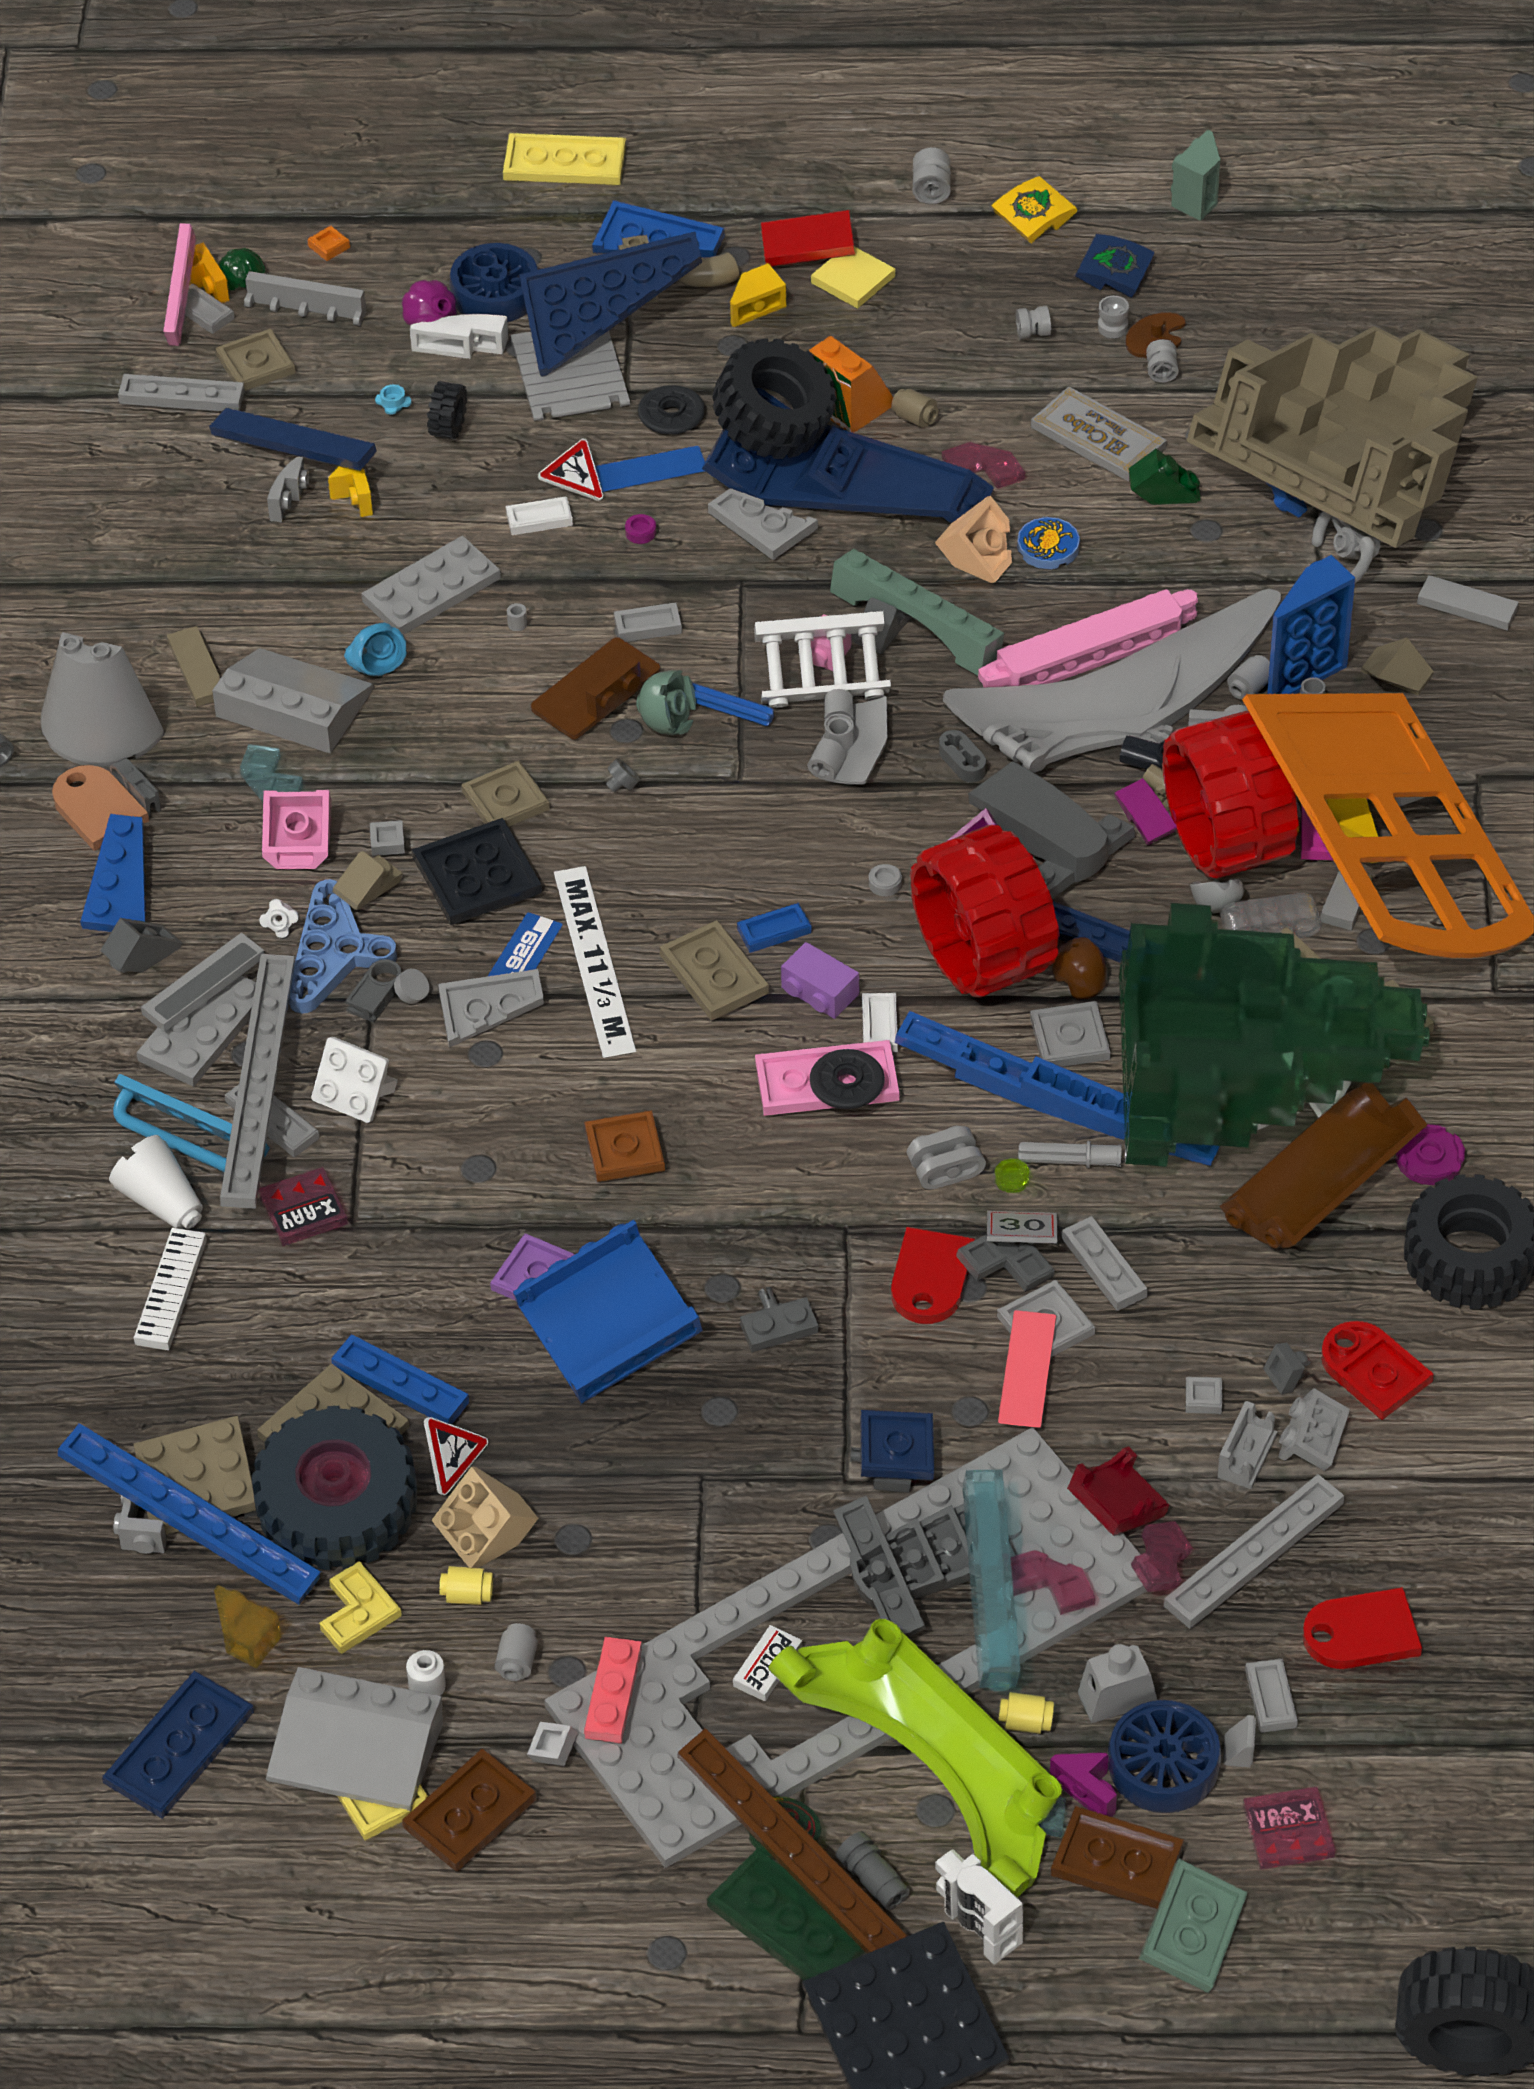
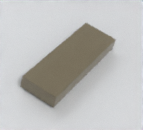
M197 626L168 634V645L196 707L214 702L212 690L220 680V676Z

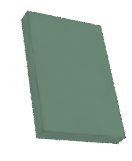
M1178 1859L1174 1864L1139 1959L1208 1993L1213 1988L1248 1892Z

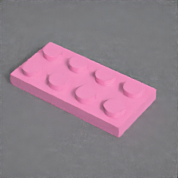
M890 1040L755 1055L764 1116L834 1108L823 1103L815 1096L811 1089L809 1078L812 1067L822 1056L840 1049L863 1051L874 1057L881 1065L885 1076L884 1086L879 1096L869 1104L899 1101V1087ZM850 1074L840 1076L838 1080L849 1084L854 1082L856 1078Z

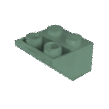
M1207 130L1199 138L1194 139L1190 147L1182 154L1177 155L1172 163L1171 207L1200 221L1218 204L1220 157L1213 132Z

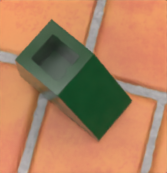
M1156 448L1128 468L1131 491L1152 505L1197 503L1201 500L1200 481L1197 475L1191 470H1186L1173 457L1166 456Z

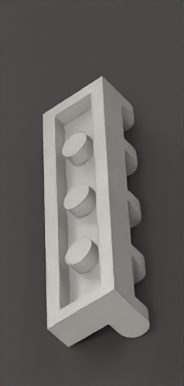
M250 271L246 277L247 294L244 299V307L252 308L255 302L270 305V311L278 312L279 307L299 310L298 314L302 317H306L309 311L327 314V320L332 322L335 321L337 316L353 319V325L361 326L366 314L364 290Z

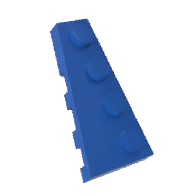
M613 201L592 244L593 253H609L619 250L618 245H622V238L647 235L648 241L653 242L695 231L701 257L716 256L725 237V231L723 227Z

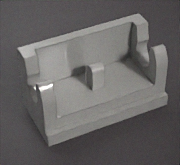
M1245 1401L1219 1455L1218 1478L1252 1489L1277 1437V1431L1274 1430L1275 1416L1272 1412H1268L1265 1420L1260 1419L1255 1415V1404Z

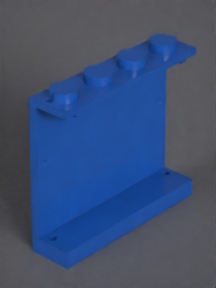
M634 1220L627 1224L615 1226L604 1238L597 1242L592 1241L585 1244L579 1249L577 1254L567 1260L556 1261L549 1267L548 1271L536 1278L526 1279L518 1286V1289L513 1291L517 1306L581 1404L703 1331L698 1315L692 1306L688 1308L640 1236Z

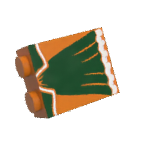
M829 336L808 350L814 355V359L817 362L821 361L826 367V375L830 374L833 380V388L836 390L837 399L835 401L836 407L830 420L846 431L855 433L891 408L893 396L874 366L838 340Z

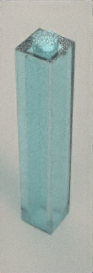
M966 1470L962 1491L979 1688L1005 1691L1017 1686L1020 1675V1661L1003 1470Z

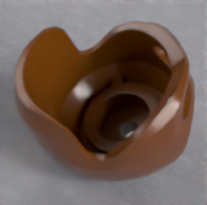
M1079 937L1065 942L1058 948L1057 959L1052 964V972L1056 981L1066 982L1071 995L1076 999H1089L1101 993L1107 984V968L1104 956L1098 946L1086 937Z

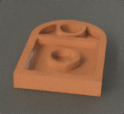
M93 765L74 767L61 774L53 785L52 793L55 808L93 851L101 848L110 814L142 817L144 824L149 822L148 812L104 768ZM76 781L84 782V784L79 787L69 786L71 783Z

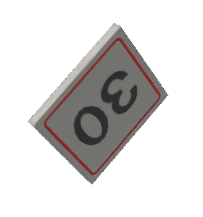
M987 1211V1241L1009 1242L1011 1244H1015V1242H1028L1030 1245H1034V1243H1057V1213Z

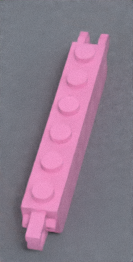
M1166 589L1130 603L1122 604L1108 611L1094 614L1072 624L1064 625L1050 632L1036 635L1014 645L1006 646L1003 649L997 650V660L978 669V679L984 688L1048 684L1059 682L1130 656L1181 630L1182 624L1195 619L1197 611L1194 605L1198 603L1197 593L1192 591V589H1187L1171 594Z

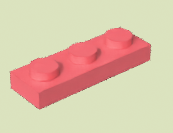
M612 1637L604 1638L584 1729L585 1739L622 1743L642 1651L641 1641Z

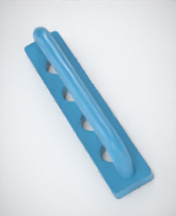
M122 1074L117 1076L114 1083L121 1091L113 1106V1115L117 1123L145 1137L159 1135L167 1142L171 1149L222 1172L225 1171L226 1158L129 1115L127 1107L133 1098L227 1141H230L231 1123ZM267 1143L265 1147L264 1157H266L270 1149Z

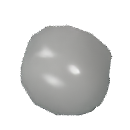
M1217 879L1206 883L1196 881L1189 885L1193 898L1199 908L1209 913L1225 912L1232 909L1242 899L1245 891L1243 883L1239 879H1232L1222 883Z

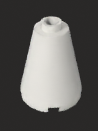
M153 1135L138 1142L131 1148L135 1154L128 1160L122 1156L111 1171L109 1181L116 1190L174 1228L191 1229L200 1221L202 1217L200 1213L203 1206L167 1142L159 1135Z

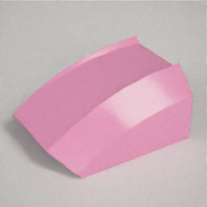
M264 791L262 857L275 869H316L328 857L332 803L330 791Z

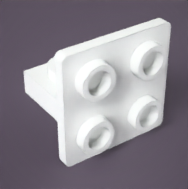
M329 1037L326 1041L311 1099L369 1123L373 1121L379 1097L394 1093L398 1080L387 1076L388 1058L336 1037Z

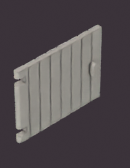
M531 331L511 335V342L534 421L544 420L543 413L551 412L552 418L609 409L611 408V402L619 401L620 407L630 405L609 331L554 371L542 377L538 370Z

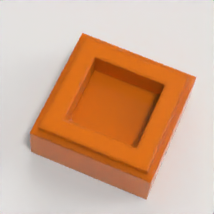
M330 225L308 238V247L324 260L329 261L349 249L350 241Z

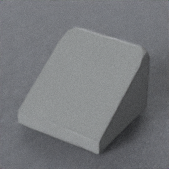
M1248 1715L1226 1732L1223 1756L1224 1765L1250 1767L1253 1764L1256 1725L1254 1715Z

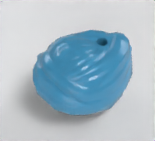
M388 623L373 624L365 627L357 634L353 642L346 648L344 657L348 665L354 670L366 675L380 676L395 670L403 663L407 655L406 639L397 628L392 627Z

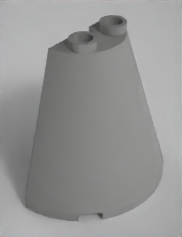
M62 632L40 718L42 733L47 739L49 747L68 761L80 765L98 767L111 766L121 759L133 755L139 758L150 751L163 737L164 729L123 647L105 642L94 644L91 647L84 644L83 637Z

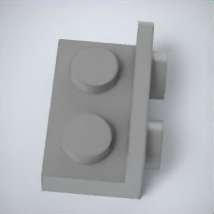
M1312 1389L1303 1398H1296L1289 1410V1416L1292 1417L1290 1424L1284 1429L1279 1439L1282 1447L1278 1458L1286 1461L1290 1456L1296 1454L1325 1471L1332 1465L1350 1409L1316 1389Z

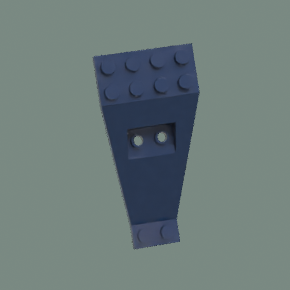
M755 388L758 394L770 404L790 409L762 388ZM828 424L812 449L805 453L801 452L799 456L788 458L786 455L783 459H773V455L762 457L757 455V452L750 449L747 451L741 447L742 444L737 440L734 442L729 438L727 429H724L702 467L704 471L728 488L764 500V505L943 517L950 523H953L983 499L990 496L994 489L991 484L969 469Z

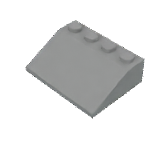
M259 648L227 668L212 691L216 717L331 754L374 689L372 683Z
M298 1667L286 1697L266 1781L411 1811L417 1796L418 1787L421 1785L443 1725L442 1696Z

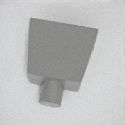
M1122 1644L1114 1645L1109 1653L1092 1657L1087 1661L1078 1689V1695L1091 1724L1125 1714L1140 1704L1157 1700L1151 1673L1137 1645L1128 1647Z

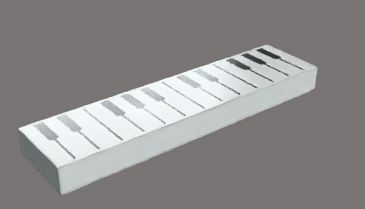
M178 1228L171 1229L134 1335L135 1345L162 1350L170 1349L207 1241L206 1233Z

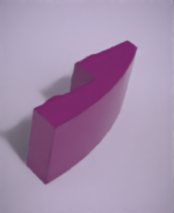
M1143 778L1114 793L1129 822H1134L1147 846L1176 831L1177 826Z

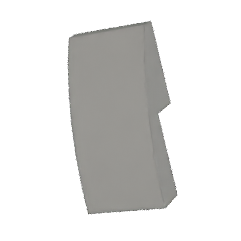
M303 457L293 459L274 481L267 498L270 521L282 522L285 510H290L291 500L300 501L303 489L308 488L309 471L304 470Z

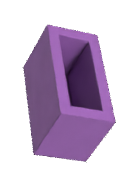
M805 942L781 966V986L789 995L800 998L810 1004L816 1011L824 1012L835 1019L859 995V972Z

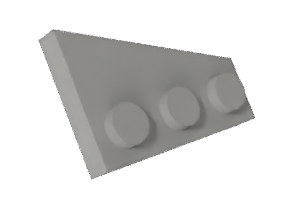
M731 488L708 503V513L772 560L818 529L817 519L809 516L806 519L799 518L793 515L792 510L784 507L780 510L764 505V500Z
M538 969L438 984L449 1048L544 1004Z

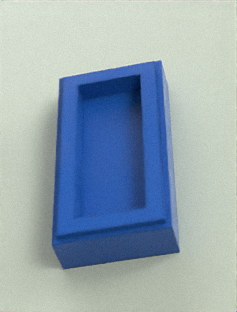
M796 903L737 922V930L749 953L811 934V924L800 904Z

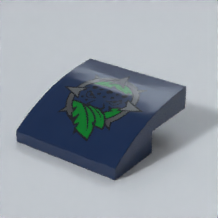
M1096 234L1075 276L1099 290L1106 283L1132 298L1155 252L1123 238Z

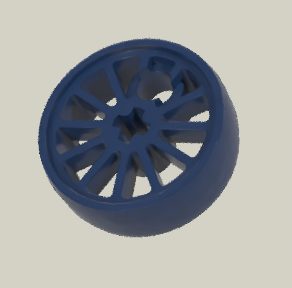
M487 243L466 250L454 261L450 271V291L456 298V309L462 315L489 314L507 316V323L525 316L527 310L519 274L538 270L535 260L525 250L505 243Z
M1170 1700L1150 1701L1126 1712L1115 1725L1108 1744V1769L1116 1789L1126 1800L1135 1806L1156 1813L1180 1812L1200 1803L1213 1789L1220 1772L1221 1745L1212 1723L1195 1708ZM1157 1727H1165V1732L1161 1734ZM1171 1729H1178L1174 1735L1170 1734ZM1132 1738V1739H1134L1135 1741H1137L1138 1743H1136V1742H1129V1741H1130V1739ZM1188 1752L1199 1754L1195 1760L1186 1758V1753ZM1122 1754L1135 1755L1128 1759H1121ZM1144 1767L1137 1776H1133L1129 1772ZM1150 1776L1158 1780L1156 1786L1148 1785L1145 1782ZM1181 1776L1190 1777L1193 1781L1184 1783ZM1172 1779L1176 1786L1164 1788L1163 1781Z

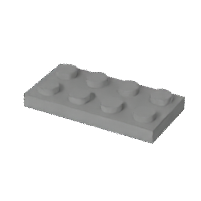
M462 535L362 592V602L384 623L397 628L404 635L501 579L500 569Z
M239 976L166 1032L157 1027L136 1052L138 1061L194 1087L250 1020L256 982Z

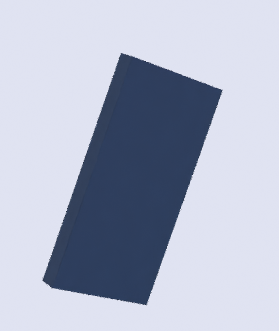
M193 1671L102 1776L103 1783L163 1819L254 1713L253 1705L198 1672Z

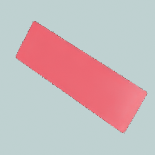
M1014 1311L998 1423L1041 1427L1056 1321L1055 1314Z

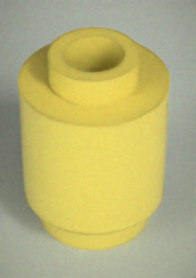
M449 1566L448 1574L441 1573L439 1594L446 1596V1603L482 1605V1602H491L493 1573L484 1572V1568Z
M1009 1692L1008 1699L1001 1698L998 1721L1005 1722L1006 1730L1040 1734L1041 1730L1050 1731L1054 1702L1045 1701L1044 1696Z

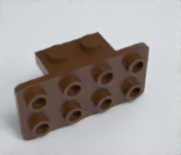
M613 638L531 703V711L569 738L578 739L641 689L649 677L659 673L660 664L623 639Z

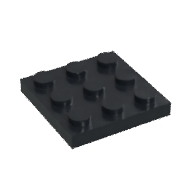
M503 818L412 849L413 860L450 925L542 893V884Z

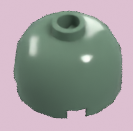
M668 670L652 675L643 684L636 700L637 710L646 725L660 734L682 735L688 732L693 723V720L687 719L690 710L696 709L695 690L689 676H682L681 673L683 671Z

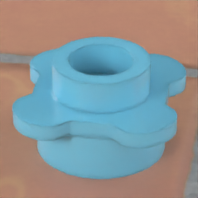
M391 384L382 388L380 394L375 397V403L381 405L385 409V413L392 415L403 407H409L411 405V398L405 396V391L401 386Z

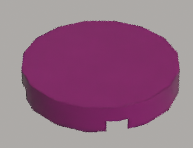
M1428 1124L1396 1153V1163L1399 1170L1410 1180L1423 1185H1435V1182L1445 1178L1448 1181L1454 1179V1176L1459 1175L1465 1159V1147L1460 1137L1455 1133L1452 1135L1446 1132L1445 1127Z

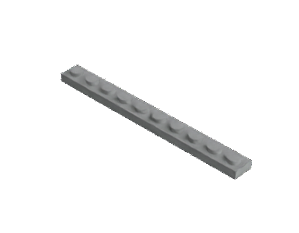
M261 954L220 1195L222 1207L256 1209L294 973V956Z

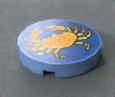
M1052 517L1034 519L1025 524L1019 531L1017 540L1018 552L1023 555L1025 562L1034 567L1056 569L1059 568V564L1066 562L1067 565L1073 562L1079 553L1080 537L1077 529L1062 519Z

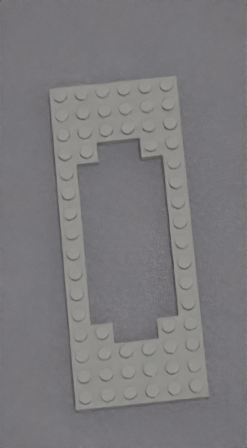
M1033 1427L876 1514L884 1535H887L916 1518L921 1521L950 1505L955 1508L984 1493L988 1494L1018 1560L1011 1563L1010 1566L1022 1580L997 1593L996 1602L1012 1620V1623L937 1665L966 1694L971 1693L1159 1584V1575L1123 1533L1113 1536L1067 1489L1073 1474ZM843 1533L643 1644L622 1743L585 1739L584 1729L597 1670L544 1699L545 1708L556 1723L572 1726L577 1732L573 1746L665 1868L741 1825L734 1815L677 1757V1752L702 1731L683 1704L710 1690V1681L695 1663V1660L850 1574L851 1550ZM848 1716L773 1760H770L751 1734L730 1745L726 1750L773 1798H783L776 1801H783L892 1737L864 1721Z

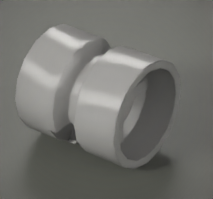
M926 148L916 153L913 158V194L920 202L937 204L947 199L950 194L951 159L945 151L938 148Z

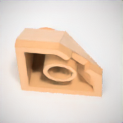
M991 496L983 499L951 523L935 542L954 567L990 583L996 582L1012 563L1011 550H1007L1006 533L1010 532L1009 519Z

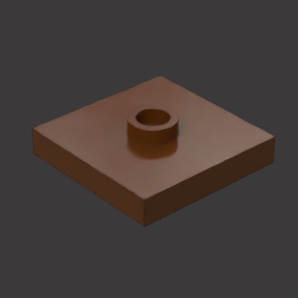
M652 1110L584 1122L597 1182L665 1171V1163Z

